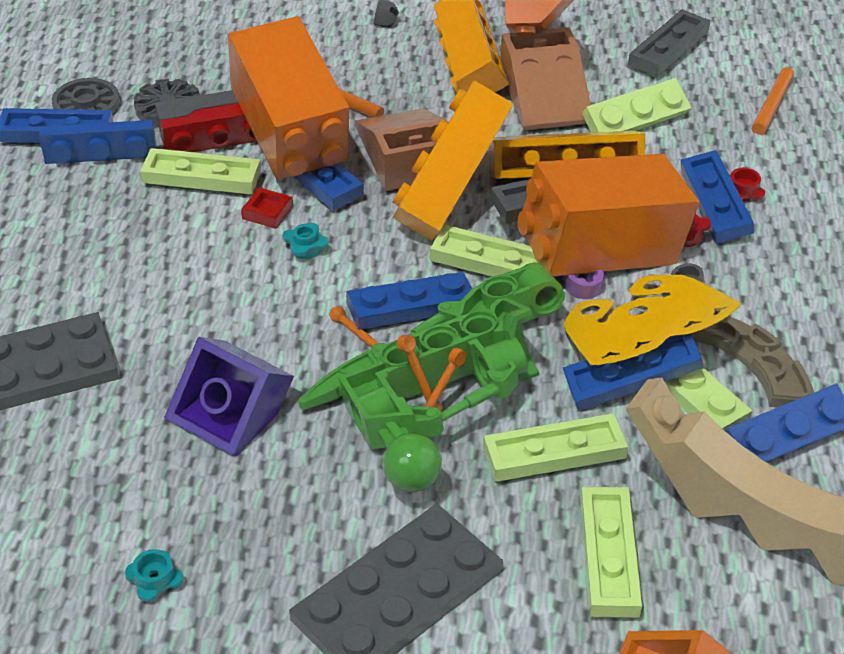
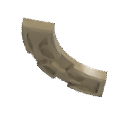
M714 309V315L718 314L722 309ZM729 315L705 329L691 333L694 341L718 348L747 366L764 388L769 407L777 408L814 393L810 379L802 364L798 360L794 361L781 347L782 342L756 323L750 326ZM690 321V322L687 324V326H690V325H692V324H694V323H700V322Z

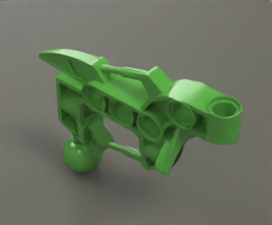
M536 262L528 263L521 268L486 279L482 284L472 288L461 301H445L440 303L436 315L413 328L408 335H412L415 338L416 347L414 351L430 389H434L449 364V354L456 347L466 351L467 358L462 366L456 368L449 382L474 374L483 386L443 412L436 407L409 406L404 398L421 394L422 390L406 353L398 350L397 340L388 344L376 343L370 350L348 360L328 373L298 400L300 409L306 410L342 396L346 409L371 449L386 448L383 453L382 467L388 481L397 489L406 492L424 491L436 481L441 472L442 465L440 451L437 445L428 437L441 435L444 431L443 421L467 408L471 409L492 396L496 398L508 397L519 384V379L524 381L539 376V371L530 356L525 342L522 323L555 312L562 305L565 299V292L561 284L542 264Z

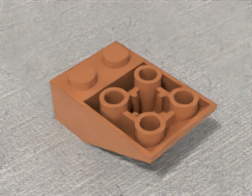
M570 27L539 30L533 36H516L514 33L502 34L501 60L509 82L507 88L523 130L587 124L582 112L587 106L591 105L579 46Z
M423 108L355 120V127L385 191L401 188L404 182L410 186L418 175L411 171L423 150L429 154L431 153L436 143L430 140L441 119L447 122L446 119Z

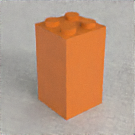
M295 16L228 33L231 89L276 180L298 176L307 171L347 161L349 106L300 17Z
M665 154L539 161L535 163L532 177L527 182V195L523 210L518 215L517 224L519 232L524 235L532 248L535 259L552 276L594 273L596 270L601 269L604 272L677 264L700 201Z

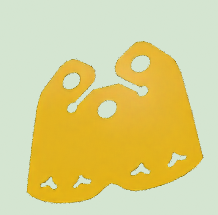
M649 275L639 278L629 289V293L634 296L667 292L670 295L667 297L638 298L620 305L612 311L605 322H598V320L604 317L614 305V302L610 299L585 300L577 303L572 308L563 324L565 331L589 364L602 365L626 360L649 352L660 346L670 336L691 334L705 329L731 315L742 303L685 275ZM652 281H660L662 283L654 289L644 288L645 284ZM640 306L647 308V311L642 314H629V311L633 308ZM587 307H599V310L595 313L582 314V310ZM727 307L725 309L720 310L718 314L714 315V309ZM690 321L700 322V323H694V324H692V325H690V326H688V327H685ZM648 341H651V342H649V343H647V344H642V345H641L640 347H638V348H635V347L637 346V343H638V342H648ZM609 352L619 353L618 355H609L605 358H602L606 356Z

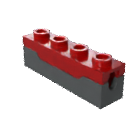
M232 90L155 103L159 133L165 150L198 152L257 142Z

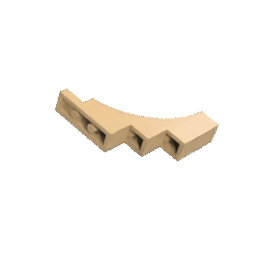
M662 377L648 379L627 406L626 411L692 516L703 518L740 515L762 550L811 548L831 583L834 585H844V497L810 486L763 461L726 433L705 411L684 414Z

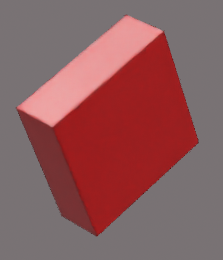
M258 187L241 209L242 219L277 229L292 209L293 197Z

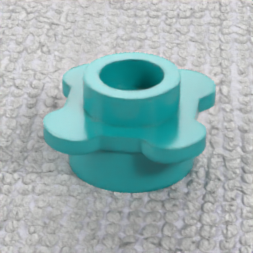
M315 223L301 224L295 227L294 230L288 229L282 234L283 241L290 244L291 253L300 259L316 257L321 252V249L328 246V238L320 234L319 226Z
M151 549L144 551L125 569L127 581L134 582L138 588V598L142 601H153L159 593L168 588H178L183 582L182 572L173 568L170 554L163 550ZM152 574H159L157 577L150 578Z

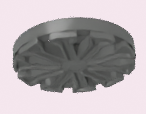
M81 78L67 82L60 86L52 96L53 109L112 110L113 115L120 105L119 92L116 86L109 81L99 78Z
M169 78L155 80V84L147 83L139 89V93L135 94V113L139 119L153 120L154 125L158 126L156 102L199 96V89L194 84L189 85L188 81L182 79H175L174 81H169Z

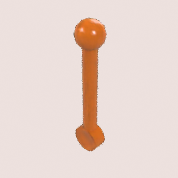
M336 306L330 310L329 316L332 321L341 322L371 348L378 343L364 330H358L355 323L346 317L345 310L342 307Z
M401 335L397 340V348L400 352L406 353L427 402L432 391L414 351L416 347L415 338L412 335ZM437 401L435 407L442 412V404L440 401Z
M456 347L450 352L449 364L424 407H435L456 368L465 363L467 358L466 351Z

